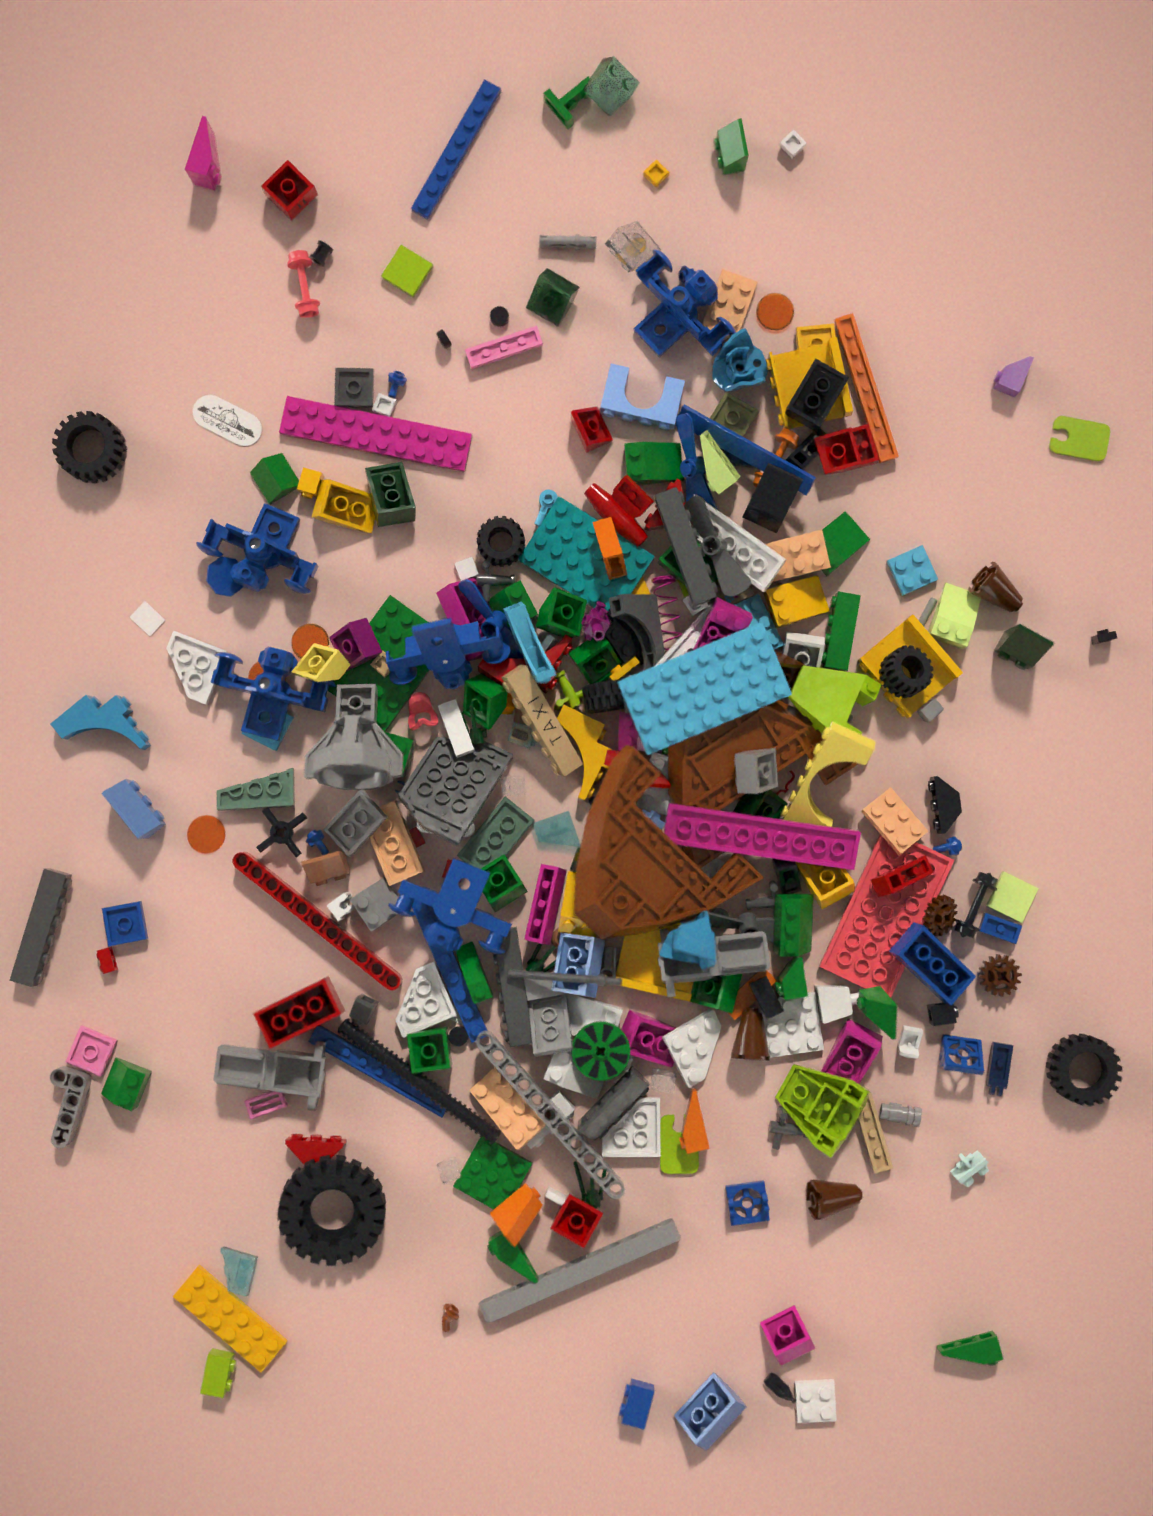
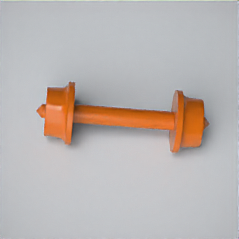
M783 428L775 436V439L781 444L775 455L782 458L787 448L795 450L798 447L799 435L793 432V430ZM755 472L754 474L755 479L752 484L757 487L763 475L761 472Z

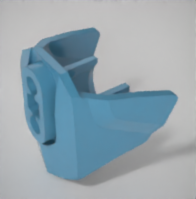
M746 328L734 333L724 343L714 360L712 369L713 381L725 392L758 386L766 382L768 370L763 352L753 345ZM758 362L760 366L755 367L753 363Z
M702 911L695 921L679 926V929L669 931L659 956L675 961L697 963L702 970L714 967L716 964L714 932L711 931L708 912Z

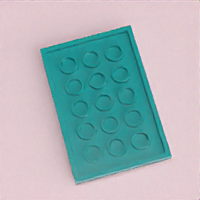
M558 496L543 519L541 526L538 527L523 550L522 555L518 558V561L568 593L586 599V604L592 608H595L597 601H600L606 605L604 609L608 611L610 609L609 598L620 594H632L655 556L640 546H635L616 532L623 553L627 575L609 580L593 526V522L598 520Z

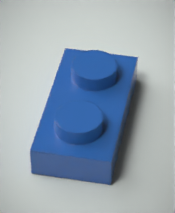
M984 913L979 929L980 932L1016 944L1022 926Z

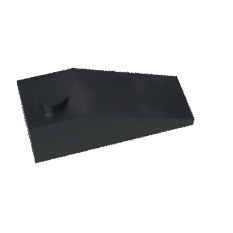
M821 428L818 433L813 431L789 455L786 461L805 470L818 455L814 438L826 435V433Z

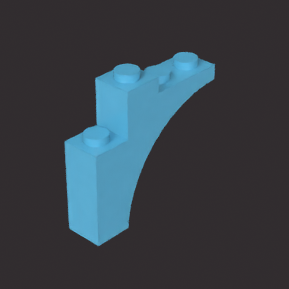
M85 695L50 723L58 735L66 740L84 731L108 729L126 736L140 749L146 750L151 746L148 742L149 737L144 731H139L136 727L138 725L131 716L128 717L133 710L130 708L132 704L125 696L115 695L100 707L102 704L95 696Z

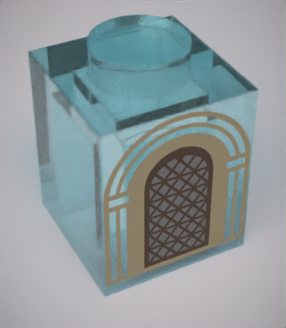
M514 722L508 741L530 749L531 746L535 747L536 744L531 734L533 732L532 729Z

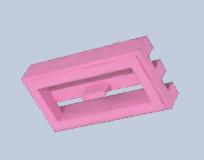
M274 1091L244 1101L250 1120L288 1106L285 1095L282 1092ZM275 1094H279V1097L270 1099L268 1101L253 1106L250 1105V1103L264 1099ZM281 1100L282 1104L253 1114L252 1110Z

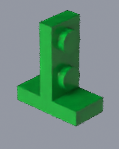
M587 76L560 99L555 96L550 88L543 93L544 102L567 130L573 126V116L569 111L573 110L581 99H586L591 95L593 81Z

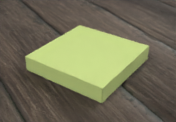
M1002 871L996 885L997 891L993 890L986 906L1023 923L1039 888Z

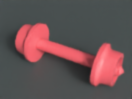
M305 250L292 251L288 255L289 261L287 266L290 269H297L303 299L295 304V308L302 318L314 317L319 314L318 307L320 306V301L310 299L305 268L312 265V259L309 258L308 252Z

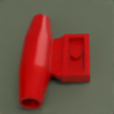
M625 475L615 486L612 495L595 483L585 491L584 495L596 512L603 519L612 518L615 531L637 547L647 540V534L635 518L642 516L654 501L628 475Z

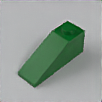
M473 941L462 945L460 949L455 951L473 1003L477 1004L492 998L493 992Z
M502 1231L489 1237L487 1247L492 1255H496L498 1260L533 1283L538 1282V1274L520 1243L514 1247Z
M993 1331L937 1345L939 1353L950 1358L983 1365H995L999 1361L1004 1360L998 1337Z

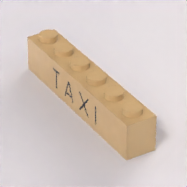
M519 665L502 676L504 689L511 693L514 698L512 699L514 706L521 710L524 723L531 727L533 738L541 744V752L552 763L550 765L552 771L556 775L565 777L583 765L527 666Z

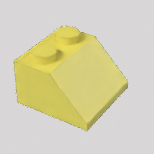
M313 643L292 670V674L316 682L339 680L345 674L350 664L339 650Z

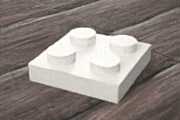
M833 1379L794 1381L797 1423L837 1421L835 1382Z

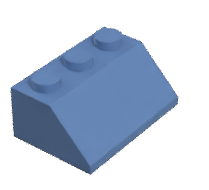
M124 779L103 791L101 794L138 839H148L166 825L163 821L164 816L162 813L154 810L151 806L153 804L146 795L143 796L139 791L141 788L134 780Z
M561 933L554 973L598 976L601 969L605 940L590 936ZM553 981L551 991L596 998L598 986L597 984Z
M713 1372L676 1412L674 1417L695 1445L708 1450L747 1406L736 1392Z

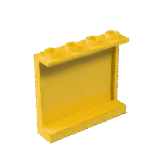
M676 923L660 929L668 928L669 932L674 929H679V926L682 925V923ZM660 929L624 936L616 971V977L622 978L621 986L667 996L666 984L662 982L661 968L658 962V943L661 942ZM693 982L674 983L675 997L672 998L690 1002Z

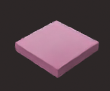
M82 1025L78 1030L65 1062L101 1077L107 1067L117 1039Z

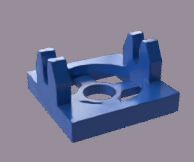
M943 1034L941 1038L942 1048L939 1054V1060H941L939 1067L949 1071L983 1075L984 1063L981 1040ZM954 1044H959V1047L956 1049L949 1048ZM958 1050H965L968 1056H961ZM949 1055L956 1056L960 1059L961 1064L953 1062ZM969 1058H973V1065L971 1066L967 1065Z
M764 1180L725 1185L731 1226L770 1221ZM749 1189L757 1191L761 1197L753 1198L749 1195ZM740 1190H743V1196L740 1200L733 1201L735 1195ZM745 1197H750L753 1200V1204L749 1208H745L742 1205V1200ZM762 1204L760 1212L752 1217L754 1206ZM741 1207L744 1209L746 1217L738 1215L734 1208Z

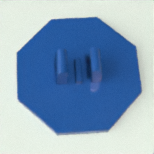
M221 556L208 565L206 581L215 594L231 597L243 588L233 581L230 574L233 564L238 563L236 559Z

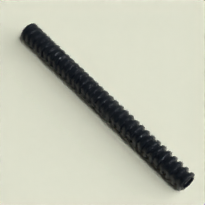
M349 1018L342 1022L338 1028L339 1034L343 1033V1037L347 1036V1039L349 1041L352 1040L353 1044H358V1048L362 1047V1051L366 1050L367 1054H371L373 1059L377 1058L376 1061H381V1065H386V1068H390L392 1073L396 1072V1076L400 1075L402 1080L405 1079L407 1084H411V1087L415 1086V1090H420V1093H424L426 1098H431L430 1101L434 1100L435 1104H439L441 1109L444 1108L446 1113L450 1112V1115H454L456 1120H460V1123H465V1127L469 1126L471 1131H475V1134H480V1138L484 1137V1141L488 1140L490 1145L494 1144L501 1134L500 1129L496 1130V1126L492 1127L490 1122H486V1119H481V1115L477 1116L475 1111H471V1108H466V1104L462 1105V1101L458 1102L456 1097H451V1093L447 1094V1090L443 1091L441 1086L438 1087L436 1082L432 1083V1079L428 1080L426 1075H422V1072L412 1073L411 1065L409 1066L407 1061L404 1062L402 1057L398 1058V1054L394 1055L392 1050H388V1047H383V1043L379 1044V1040L375 1041L373 1036L370 1037L368 1032L364 1033V1029L360 1030V1027L358 1025L355 1026L354 1022H349Z

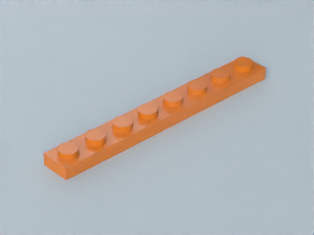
M851 313L835 318L834 323L866 423L870 426L879 457V464L899 457L854 315Z

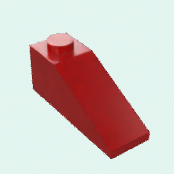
M926 855L871 879V882L879 898L893 894L934 872Z

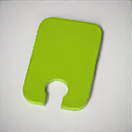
M1059 416L1054 420L1052 429L1066 430L1068 438L1066 441H1060L1057 438L1051 437L1049 448L1053 453L1092 461H1101L1106 457L1110 437L1108 425L1067 416Z
M664 1115L660 1119L661 1170L666 1174H692L697 1172L699 1169V1151L687 1154L686 1149H681L679 1138L683 1136L682 1132H676L673 1129L674 1115Z

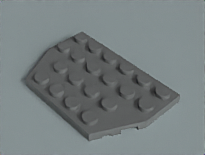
M436 737L398 794V798L423 830L458 846L500 780L499 777L502 776V772L513 759V754L484 741L485 743L472 744L475 752L457 758L450 739Z

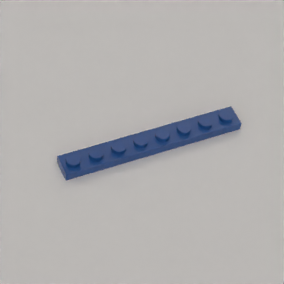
M484 79L413 203L411 211L427 220L429 219L501 93L500 87Z
M417 900L414 901L412 909L424 933L427 925L435 923L439 919L432 906ZM429 945L469 1039L473 1043L480 1032L488 1031L477 1005L473 1003L454 952H446Z

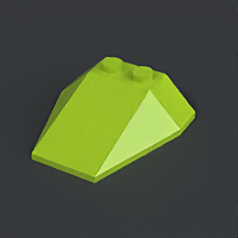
M793 1064L775 1098L814 1147L832 1158L847 1139L863 1111L869 1091L853 1080Z

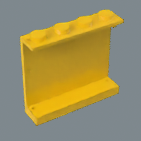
M837 337L829 338L828 343L777 355H772V352H769L768 359H765L767 370H771L770 385L772 389L775 388L776 396H774L775 407H779L778 421L780 426L783 425V428L790 430L805 426L787 416L785 411L815 359L845 375ZM847 382L825 421L852 415L853 407Z
M913 614L857 660L860 663L859 668L865 674L868 672L872 679L881 684V689L885 692L883 696L890 703L893 702L897 706L896 711L898 714L906 718H910L915 711L963 673ZM911 645L914 646V649L919 648L922 653L925 652L927 654L926 658L931 660L930 666H933V671L931 672L933 678L930 679V685L910 698H902V696L898 698L895 697V693L890 694L888 692L889 689L884 688V682L880 680L882 674H879V669L882 668L880 664L886 656L897 648ZM902 666L904 674L911 679L908 669Z

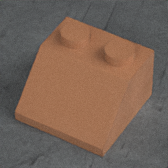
M337 851L301 862L310 884L316 883V886L327 884V879L334 878L335 881L346 878L345 874L350 873L346 855L343 851Z

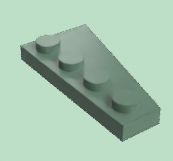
M294 768L270 774L264 778H257L244 784H237L217 790V810L295 807Z

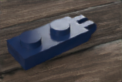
M992 1041L986 1086H989V1095H994L995 1088H997V1096H1002L1003 1089H1007L1013 1045Z

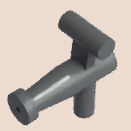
M485 560L481 566L485 571V575H476V586H482V596L486 602L490 601V586L512 585L515 583V575H490V562L488 560Z
M773 880L769 882L771 896L754 900L746 899L747 910H751V908L772 907L774 917L775 894L778 890L776 882Z
M779 1106L777 1108L780 1116L779 1122L770 1121L769 1132L775 1133L772 1148L776 1150L780 1149L782 1134L803 1135L804 1138H807L797 1125L785 1123L788 1115L785 1109Z

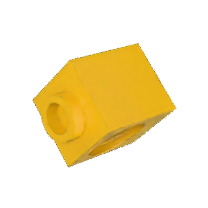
M303 467L297 487L301 496L308 499L317 498L324 475L322 472Z

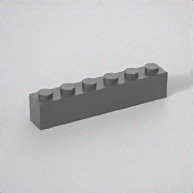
M677 487L656 494L654 500L693 607L714 600L717 597L718 589L715 582H711L709 577L712 573L709 565L704 563L703 557H705V553L702 550V546L697 544L698 534L695 527L692 528L689 522L692 518L689 510L684 508L685 498L682 491L679 492Z
M51 868L43 869L9 981L30 987L37 986L42 982L44 977L43 967L47 964L50 956L48 951L55 941V928L59 926L61 921L59 915L61 909L66 905V892L70 890L72 885L71 874Z
M511 927L500 947L506 952L504 954H493L494 965H498L499 973H496L497 985L501 984L502 992H499L500 1004L504 1003L505 1011H502L503 1023H507L508 1029L504 1031L505 1040L510 1043V1047L532 1044V1035L524 979L508 977V970L523 971L517 927Z

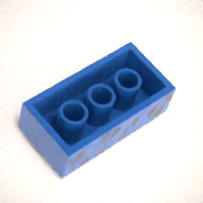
M915 922L889 950L935 996L951 1006L976 978L926 927Z

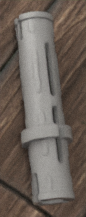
M576 234L575 236L540 235L539 237L540 248L596 249V236H580V234Z

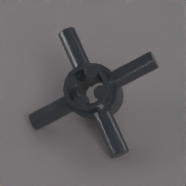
M268 807L262 810V813L272 826L270 837L256 846L258 851L261 853L276 842L278 844H286L295 858L300 856L302 853L292 840L294 835L293 829L306 820L307 816L302 812L288 823L278 821ZM277 829H286V831L284 832L285 837L283 838V840L282 837L279 836V834H277Z

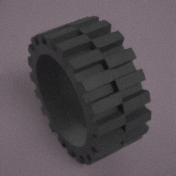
M82 411L76 412V418L72 414L67 416L69 421L65 423L62 420L59 423L62 429H56L54 432L58 438H52V444L57 447L52 449L53 454L57 456L55 458L57 463L62 466V469L82 482L88 483L89 480L94 484L98 483V479L105 482L108 480L107 475L113 478L116 475L114 470L116 468L121 470L123 467L120 464V460H126L123 451H127V446L123 443L125 438L120 434L121 431L99 413L95 415L92 411H86V415ZM87 430L101 432L105 442L101 456L89 463L76 461L72 452L75 438Z
M1079 1033V1036L1075 1034L1069 1035V1039L1063 1037L1060 1039V1045L1056 1043L1053 1045L1052 1048L1055 1049V1052L1048 1053L1047 1057L1051 1058V1062H1046V1068L1050 1069V1072L1046 1074L1047 1078L1052 1080L1050 1084L1057 1090L1058 1094L1079 1105L1094 1106V1102L1098 1104L1104 1103L1102 1099L1104 1097L1110 1099L1113 1096L1110 1093L1111 1090L1117 1092L1119 1087L1115 1083L1116 1081H1122L1118 1071H1123L1121 1065L1117 1064V1062L1121 1061L1119 1056L1114 1054L1115 1050L1113 1047L1108 1046V1043L1096 1037ZM1093 1052L1101 1062V1076L1091 1087L1077 1088L1069 1076L1070 1063L1080 1053Z

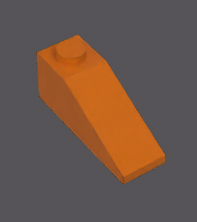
M695 1088L691 1089L681 1131L683 1137L679 1138L681 1149H686L687 1154L710 1149Z

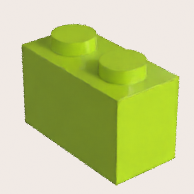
M211 1349L207 1356L200 1394L224 1398L225 1394L230 1392L233 1382L230 1376L231 1372H234L237 1360H234V1352Z

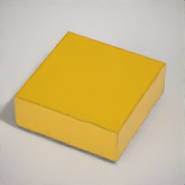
M657 159L643 171V175L655 187L670 174Z

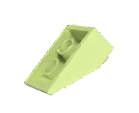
M706 430L700 435L706 476L709 481L707 484L712 492L716 491L719 495L740 478V475Z
M945 583L928 632L935 640L960 649L967 647L974 629L981 598L972 595L966 589Z

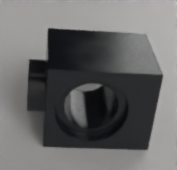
M944 1002L927 1005L929 1023L931 1025L938 1026L957 1023L956 1018L959 1017V1013L954 1003L952 1006Z

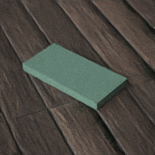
M505 796L457 856L465 863L481 869L503 854L506 856L535 820Z

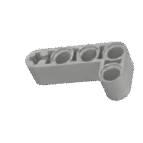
M68 1066L59 1067L50 1074V1081L53 1085L66 1089L51 1137V1142L56 1148H63L73 1142L92 1080L89 1073ZM59 1071L64 1074V1081L59 1079ZM78 1077L82 1078L83 1086L77 1084ZM72 1096L77 1098V1105L71 1102ZM66 1115H69L72 1118L71 1123H68L66 1121Z

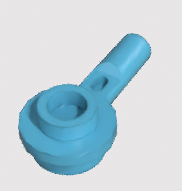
M544 490L539 496L541 509L534 523L537 526H541L548 510L551 509L558 498L553 490Z

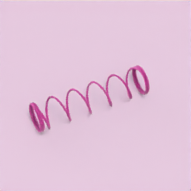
M667 575L653 578L651 581L654 584L666 583L657 587L653 594H655L657 589L676 582L675 576ZM656 594V596L673 599L659 605L658 608L665 604L678 600L677 597L661 596ZM659 612V614L661 615L678 616L661 623V625L681 617L680 615L676 614H665ZM661 630L662 632H665V633L680 634V635L674 636V637H672V638H669V639L663 641V643H665V642H667V641H669V640H672V639H674V638L680 637V636H682V634H683V633H681V632H671V631Z

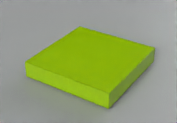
M400 245L382 273L381 278L414 297L433 268V264L405 246Z

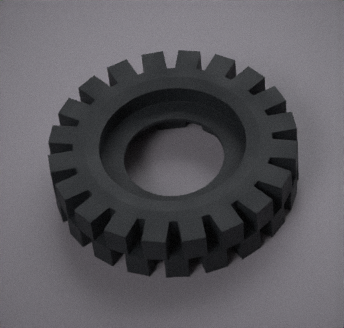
M330 1155L320 1156L319 1162H315L314 1159L305 1162L304 1168L298 1167L292 1173L291 1179L287 1180L279 1201L277 1221H280L279 1230L281 1236L286 1235L285 1243L290 1249L296 1247V1254L304 1259L309 1255L311 1256L310 1262L318 1265L321 1260H326V1266H336L337 1260H341L344 1265L352 1262L355 1255L358 1259L365 1255L367 1247L372 1249L377 1242L378 1235H381L384 1227L386 1198L385 1193H382L383 1186L379 1179H374V1172L368 1167L365 1169L361 1168L362 1162L352 1159L350 1163L346 1161V1156L340 1155L336 1156V1160H331ZM339 1190L349 1196L354 1206V1213L347 1225L339 1229L329 1230L322 1228L314 1221L311 1215V1204L314 1198L321 1192Z

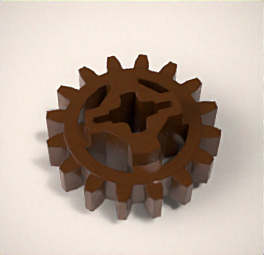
M938 894L937 898H932V903H927L928 907L924 910L926 916L922 917V920H925L923 926L936 937L938 935L943 936V932L948 933V928L953 927L954 915L958 913L955 911L957 904H954L955 900L944 894Z
M996 954V959L993 956H989V962L983 960L984 968L979 967V970L983 971L982 974L978 975L979 978L983 979L980 985H986L984 990L986 992L991 991V995L996 996L997 992L1001 997H1004V992L1011 995L1010 989L1017 990L1015 984H1021V981L1017 979V977L1022 976V973L1017 972L1020 966L1013 965L1015 963L1014 959L1008 961L1009 956L1004 955L1002 958L1000 954ZM996 963H1004L1000 967L994 965ZM996 971L1001 972L1004 980L998 978L999 976ZM1000 984L1005 985V987L1003 988H995L996 986L998 987Z

